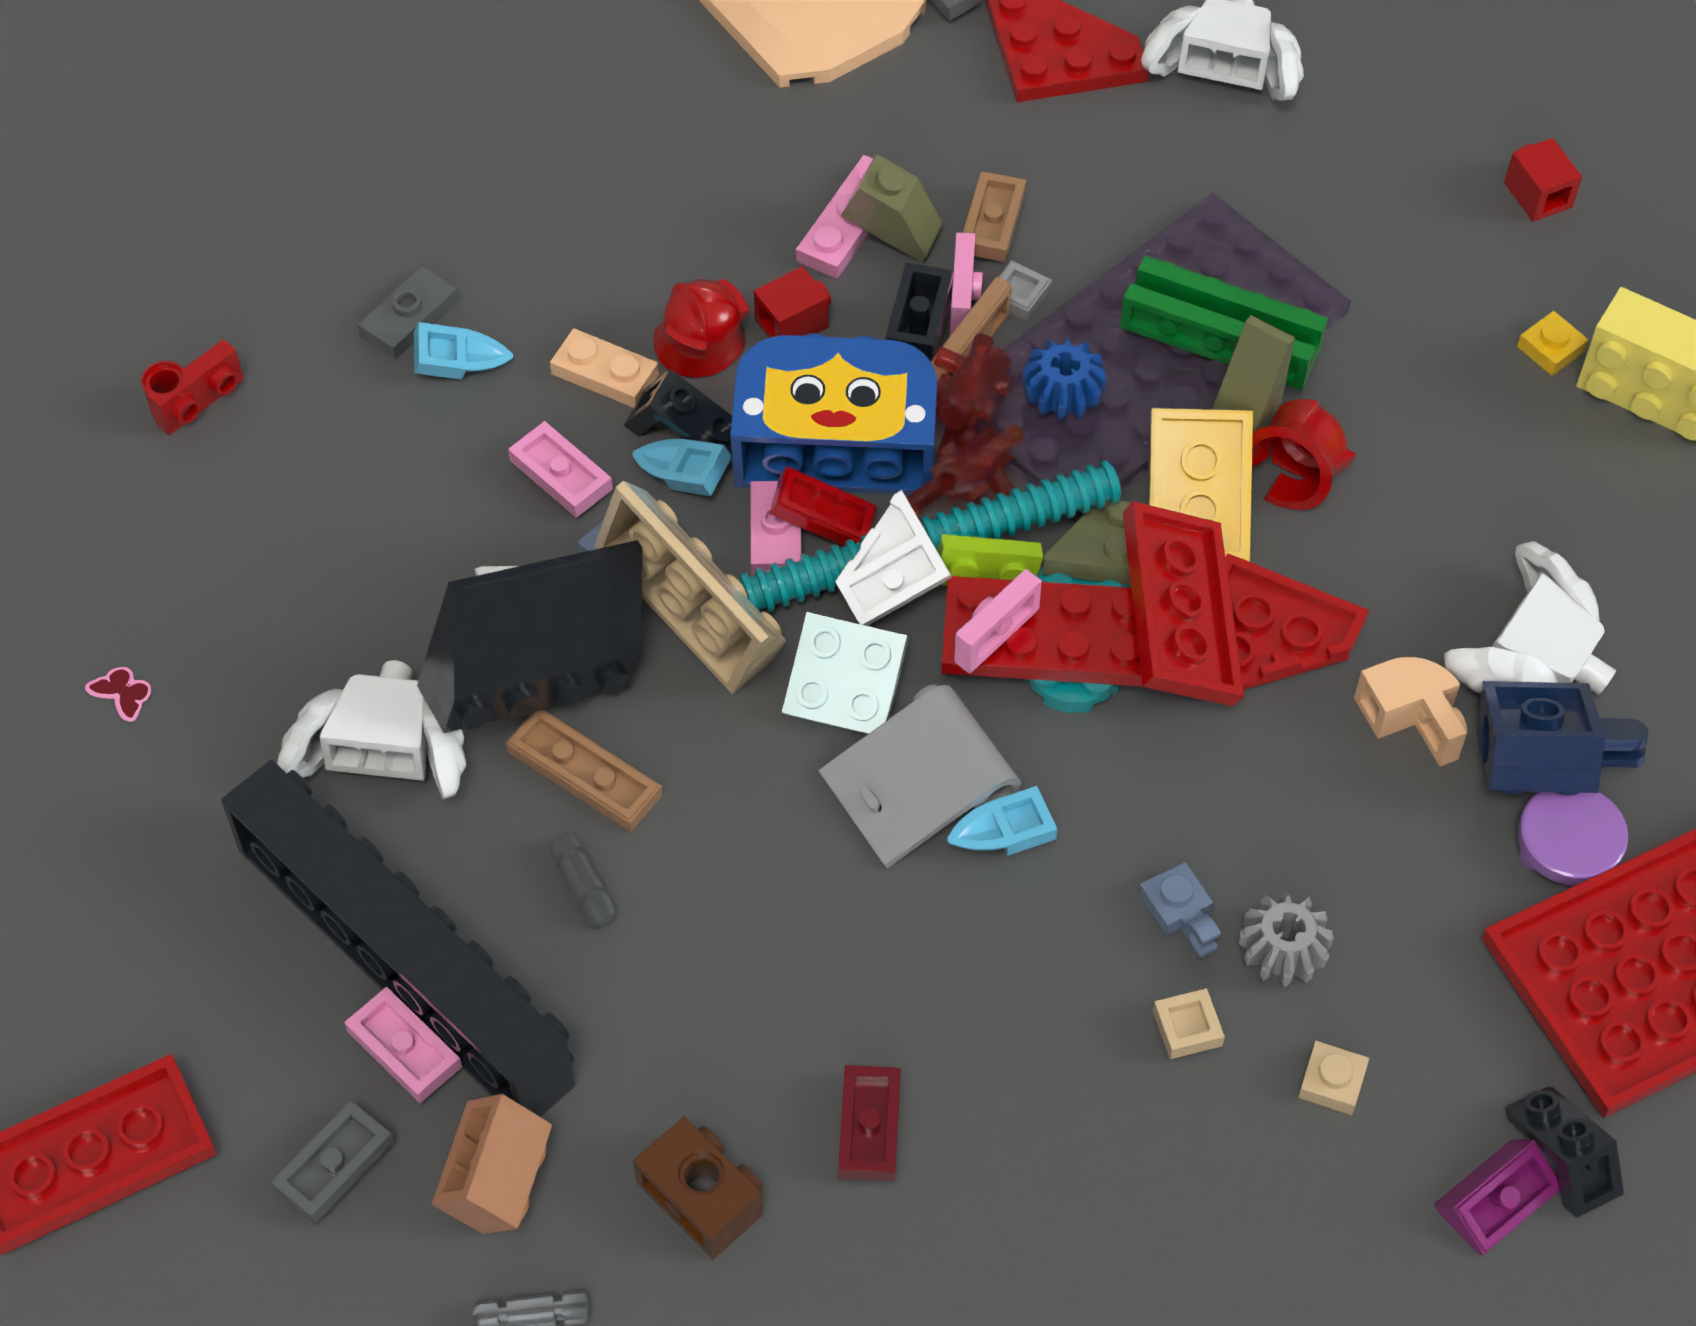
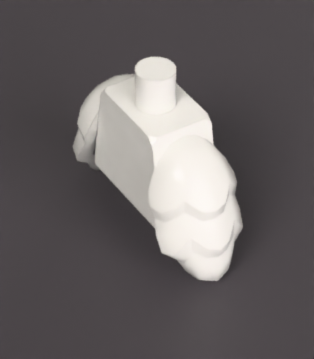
M1206 0L1202 7L1188 5L1172 11L1148 36L1141 58L1143 69L1155 75L1159 74L1162 77L1167 76L1178 67V73L1259 90L1263 89L1265 81L1272 100L1278 101L1292 100L1297 93L1300 81L1304 77L1300 61L1301 50L1296 37L1284 25L1271 22V11L1264 7L1255 6L1252 0Z
M1535 541L1518 545L1515 555L1523 576L1525 589L1528 593L1492 647L1449 650L1444 653L1445 668L1457 680L1480 694L1482 681L1572 683L1573 680H1576L1579 683H1589L1591 691L1599 696L1614 676L1616 670L1591 654L1605 632L1603 625L1599 622L1598 604L1591 586L1588 582L1579 578L1568 562L1558 553L1550 551Z
M393 660L383 664L380 677L357 674L350 677L344 690L331 689L311 699L298 713L297 721L284 735L277 765L286 773L290 770H295L302 778L305 776L312 777L325 763V768L329 771L424 781L428 755L439 794L445 800L456 795L460 785V776L466 767L465 754L462 749L464 736L462 729L443 733L417 687L418 681L411 680L412 669L401 661Z

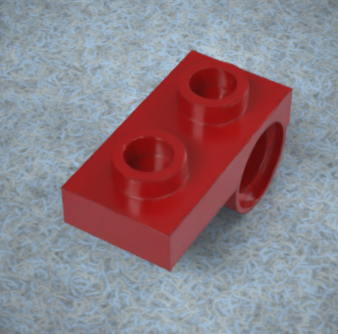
M222 339L185 368L172 361H160L150 365L142 374L141 384L153 419L156 421L157 426L170 436L183 425L195 420L201 411L221 396L231 393L237 384L244 380L236 349Z

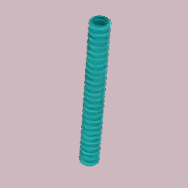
M1102 460L1097 468L1089 464L1084 467V472L1080 473L1077 469H1073L1069 472L1068 477H1064L1063 474H1057L1052 482L1047 478L1041 479L1039 486L1035 487L1034 484L1029 483L1025 485V490L1020 491L1018 488H1013L1010 490V495L1007 496L1000 492L991 501L988 497L981 498L978 505L971 501L966 503L965 509L962 510L957 506L952 507L950 514L945 515L943 511L936 512L934 519H930L927 515L923 516L920 519V523L936 550L942 534L1001 539V534L1006 533L1008 537H1012L1016 534L1017 529L1027 532L1030 531L1033 524L1040 528L1045 526L1046 520L1050 519L1053 523L1060 521L1062 515H1065L1067 518L1074 517L1075 511L1078 510L1085 514L1090 511V506L1093 505L1097 509L1104 508L1106 501L1117 504L1121 497V486L1113 465L1107 460ZM867 534L862 535L860 542L854 543L852 539L846 540L845 546L841 548L837 544H833L830 546V551L825 553L823 549H817L815 556L809 557L807 553L801 554L800 560L796 562L792 558H788L785 560V565L780 567L777 563L770 564V570L763 571L761 567L756 568L755 574L748 576L746 572L740 573L738 581L746 590L747 599L758 610L766 608L768 613L773 612L775 605L781 604L783 608L789 607L790 601L794 599L798 603L804 602L805 596L810 594L813 598L820 597V591L826 590L829 594L835 592V586H837L836 580L848 562L855 558Z

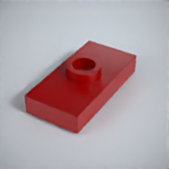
M786 466L779 476L769 514L845 546L846 540L852 539L854 543L860 542L862 535L869 533L876 505Z

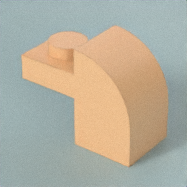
M1401 657L1361 671L1354 699L1378 739L1415 725L1439 766L1459 759L1467 735V725L1459 709L1453 707L1460 683L1447 669L1423 658Z

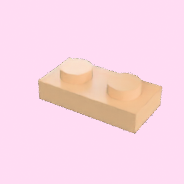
M574 328L550 361L552 375L633 408L644 389L652 384L659 375L658 362Z

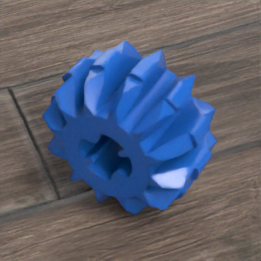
M1068 336L1060 345L1047 339L1043 349L1032 348V352L1028 357V363L1023 368L1022 383H1024V388H1026L1025 396L1028 404H1038L1041 416L1051 411L1056 412L1060 422L1066 416V413H1072L1081 420L1086 408L1096 409L1100 402L1101 394L1106 388L1107 376L1103 369L1101 354L1090 353L1088 342L1079 346L1072 345Z

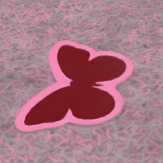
M127 667L114 668L106 676L99 677L85 685L86 691L94 697L115 699L119 716L127 722L136 720L142 708V703L151 694L150 684L145 680H134L133 672Z

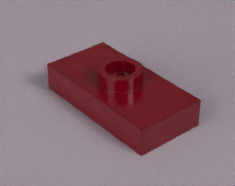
M845 1065L838 1179L895 1182L901 1068Z

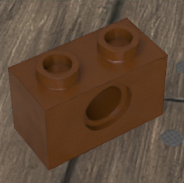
M683 1116L633 1160L636 1183L714 1260L763 1216L761 1193L763 1186L748 1167L740 1164L736 1168L722 1154L724 1148L721 1142L707 1127L701 1126L697 1129ZM699 1177H709L717 1182L713 1188L707 1191H696L689 1187V1184Z

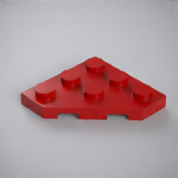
M985 0V7L1016 103L1148 82L1149 72L1143 69L1141 63L1143 49L1138 36L1061 0Z
M1227 553L1225 558L1243 690L1348 660L1367 621L1368 609Z

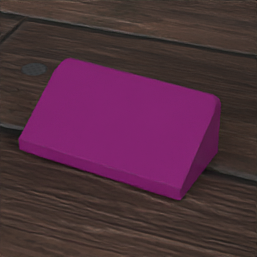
M1513 1139L1441 1197L1434 1205L1440 1215L1479 1255H1484L1561 1189L1557 1175L1534 1140Z

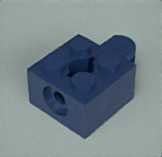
M1482 681L1477 739L1489 790L1502 791L1508 794H1521L1526 791L1555 792L1566 796L1576 795L1580 792L1598 793L1602 767L1638 768L1644 763L1648 728L1637 719L1599 718L1589 683Z

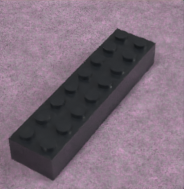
M271 759L224 796L221 802L239 852L381 990L387 986L460 1058L462 1069L490 1096L503 1094L541 1117L575 1087L571 1065L574 1059L569 1052L567 1039L570 1036L564 1025L550 1012L542 1016L530 1004V995L515 978L508 976L504 980L492 968L494 966L492 959L477 942L472 940L466 944L455 933L456 927L453 921L440 907L434 905L429 909L418 898L420 896L418 889L403 872L397 871L395 874H392L382 864L383 858L380 852L367 838L361 837L359 840L354 838L346 830L348 826L342 815L331 804L326 803L321 806L311 797L312 791L309 785L295 770H290L286 773Z

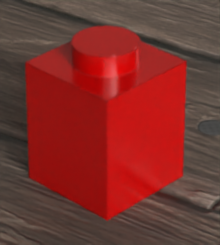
M1550 138L1537 144L1524 145L1517 151L1512 152L1504 184L1531 221L1535 222L1573 208L1582 175L1554 138Z
M803 266L753 290L755 322L768 338L782 335L804 336L807 334H817L829 328L828 306L831 305L830 294L825 285L820 280L814 281Z

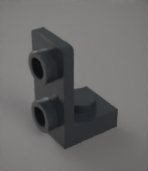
M671 369L644 389L624 423V426L637 436L642 435L653 425L661 428L666 424L685 439L722 444L732 456V415Z
M1546 1087L1506 1107L1507 1119L1528 1138L1534 1140L1545 1153L1556 1161L1563 1206L1576 1218L1624 1195L1617 1141L1555 1088Z

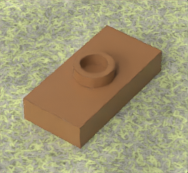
M981 171L963 233L975 234V257L1006 262L1026 193V179Z

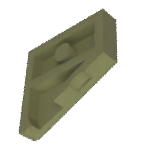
M1106 501L1104 508L1097 509L1093 505L1090 511L1085 513L1045 554L1043 574L1063 573L1076 579L1101 582L1104 580H1114L1120 584L1131 585L1123 521V511L1131 502L1119 501L1117 504H1112L1110 501Z

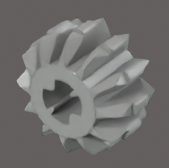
M1288 891L1281 895L1279 903H1276L1265 894L1263 899L1259 901L1258 909L1250 908L1246 912L1243 920L1245 927L1240 931L1238 943L1240 948L1246 950L1244 956L1246 967L1262 965L1260 971L1262 982L1269 979L1272 974L1280 975V981L1285 988L1291 984L1294 974L1307 984L1312 979L1315 969L1322 970L1327 965L1329 959L1328 949L1332 947L1334 940L1333 931L1325 928L1328 921L1326 911L1310 913L1312 905L1310 897L1302 900L1300 904L1292 903V898ZM1282 937L1289 938L1290 941L1282 940Z

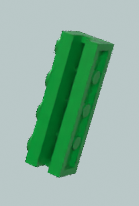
M1144 256L1137 270L1136 285L1130 283L1123 297L1120 328L1229 365L1244 324L1252 315L1295 337L1285 385L1303 391L1322 349L1328 318L1315 314L1308 309L1298 308L1268 298L1264 294L1251 292L1224 283L1217 278L1207 277L1177 267L1173 263Z

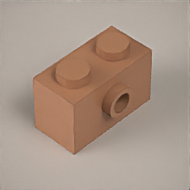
M503 1094L467 1101L431 1205L482 1234L518 1229L521 1220L528 1211L529 1194L537 1170L545 1159L546 1143L553 1124Z

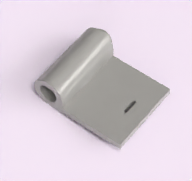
M932 684L921 689L914 696L911 704L818 770L887 869L972 807L977 808L989 801L1016 793L1021 786L1019 777L955 690L949 685L938 686ZM880 804L882 806L881 811L878 810Z

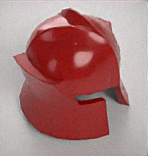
M697 279L675 284L665 306L663 321L654 331V351L660 363L676 374L694 378L712 376L733 364L741 355L745 346V331L741 322L750 310L743 295L726 279H721L717 282L709 279Z
M1297 399L1288 401L1278 407L1268 427L1259 428L1252 433V467L1269 457L1270 443L1272 463L1280 466L1287 472L1303 478L1302 480L1294 479L1281 473L1263 499L1275 506L1291 510H1307L1317 507L1326 499L1331 489L1332 477L1347 469L1356 456L1354 452L1347 449L1348 442L1341 424L1323 406L1319 407L1318 400Z

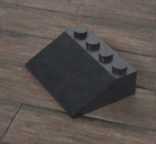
M635 540L448 582L417 684L443 733L464 728L472 730L488 722L508 717L520 718L536 710L556 705L568 706L580 699L600 694L611 695L620 692L624 688H628L641 655L642 546L639 541Z

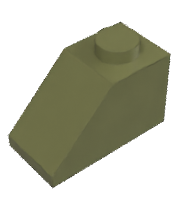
M876 154L859 180L841 214V217L921 263L926 259L943 225L919 178Z

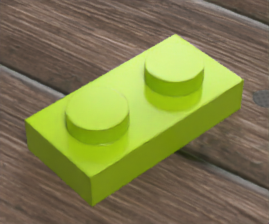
M942 534L937 548V552L950 575L959 577L1014 580L1025 569L1037 577L1043 560L1042 546L1039 542ZM948 580L945 581L944 583L940 584V585H945V586H947V585H948Z

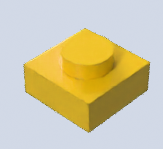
M1552 311L1520 335L1517 347L1553 376L1585 352L1589 339L1555 311Z

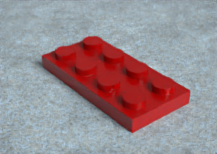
M1132 501L1123 511V521L1142 687L1234 706L1244 697L1221 523Z
M951 576L952 578L948 580L941 674L1142 687L1131 587L1042 582L1039 610L969 674L954 662L955 634L972 619L974 611L985 598L990 596L995 598L1013 580Z
M172 1053L0 1131L1 1255L217 1155Z

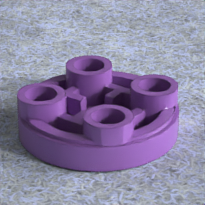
M1538 792L1526 804L1518 824L1519 858L1526 868L1535 870L1554 882L1576 886L1621 863L1628 845L1627 824L1618 807L1600 792H1580L1571 796L1555 792Z

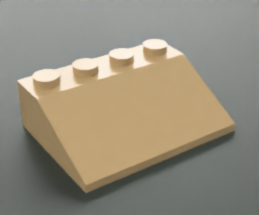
M625 481L621 482L615 487L594 544L595 548L599 549L635 540L639 541L642 546V598L733 695L779 654L786 642V639L782 636L779 624L768 613L759 612L747 599L746 590L734 576L730 574L725 575L716 566L706 545L698 538H690L677 524L678 520L675 513L665 502L661 500L656 501L642 488Z

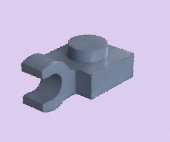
M1186 862L1139 884V897L1166 936L1181 930L1192 951L1199 959L1218 951L1219 947L1214 939L1220 937L1221 932L1214 920L1209 916L1213 913L1214 902Z

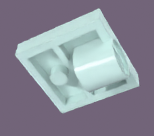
M806 612L782 713L796 718L869 734L890 718L909 637L895 632Z

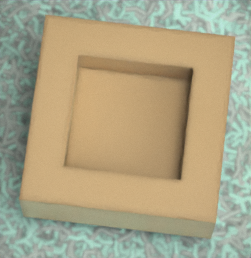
M1207 988L1154 1001L1152 1011L1169 1059L1223 1046L1225 1036Z
M1315 1041L1298 1098L1352 1115L1369 1057Z

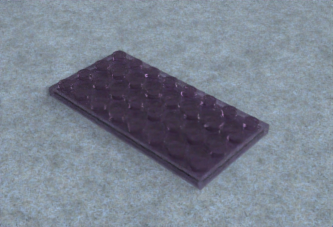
M1211 193L941 395V407L1027 482L1034 484L1035 487L1039 486L1041 479L1047 478L1052 482L1057 474H1063L1064 477H1068L1069 472L1073 469H1077L1081 473L1084 472L1086 465L1091 464L1094 468H1097L1100 461L1107 460L1113 465L1117 473L1122 491L1149 470L1150 410L1152 408L1212 410L1229 366L1120 328L1123 297L1130 283L1136 285L1137 270L1144 256L1170 262L1177 267L1207 277L1217 278L1224 283L1251 292L1264 294L1268 298L1298 308L1308 309L1315 314L1328 318L1326 330L1348 313L1351 301L1218 196ZM1068 336L1072 345L1079 346L1088 342L1090 353L1101 354L1107 380L1106 388L1101 394L1100 402L1096 409L1086 408L1081 420L1072 413H1066V416L1060 422L1056 412L1051 411L1041 416L1038 404H1028L1025 396L1026 388H1024V383H1022L1023 368L1028 363V357L1032 352V348L1043 349L1047 339L1060 345ZM1080 510L1075 511V516L1070 519L1076 523L1084 514Z

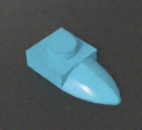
M418 322L414 331V373L462 380L466 371L493 369L513 359V353L493 338L469 329Z
M688 439L656 441L642 446L632 453L635 461L644 471L664 480L670 490L705 496L713 494L732 457L722 444Z
M1034 786L989 801L973 809L956 824L947 841L950 845L970 850H997L1004 848L1006 855L1009 856L1056 840L1058 829L1038 787Z

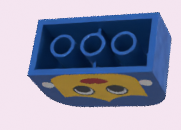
M807 334L804 336L782 335L758 342L744 354L736 371L731 424L734 487L751 488V481H778L781 472L788 466L849 493L894 495L902 490L904 495L932 496L937 377L932 363L924 353L912 345L896 340L875 339L870 336L838 338L826 337L821 334Z

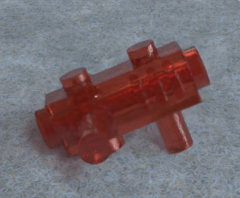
M986 334L975 335L968 357L941 347L934 360V365L954 373L953 377L942 374L937 382L936 403L938 404L936 416L946 426L937 452V458L945 463H953L956 460L965 429L971 431L980 417L988 421L996 406V402L993 399L997 394L1006 396L1014 380L1008 376L1013 360L1009 359L1002 349L993 346V338Z
M1012 424L999 434L995 433L991 426L978 434L972 426L957 437L962 445L958 448L955 442L951 441L938 450L937 453L942 460L930 468L933 473V479L906 497L915 514L944 495L948 496L952 502L962 497L965 503L973 501L990 488L995 494L1002 492L1005 496L1010 495V490L1015 487L1001 467L1013 459L1008 451L1024 441L1022 430L1017 425Z

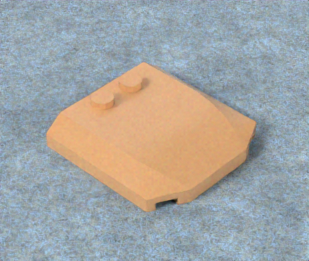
M699 0L779 88L790 87L789 80L812 77L814 84L828 83L903 44L910 35V26L919 15L922 18L926 12V0Z

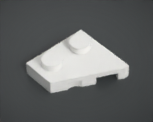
M902 490L894 494L890 500L891 505L874 529L871 528L861 543V548L855 558L848 562L836 580L837 586L860 625L869 626L952 578Z

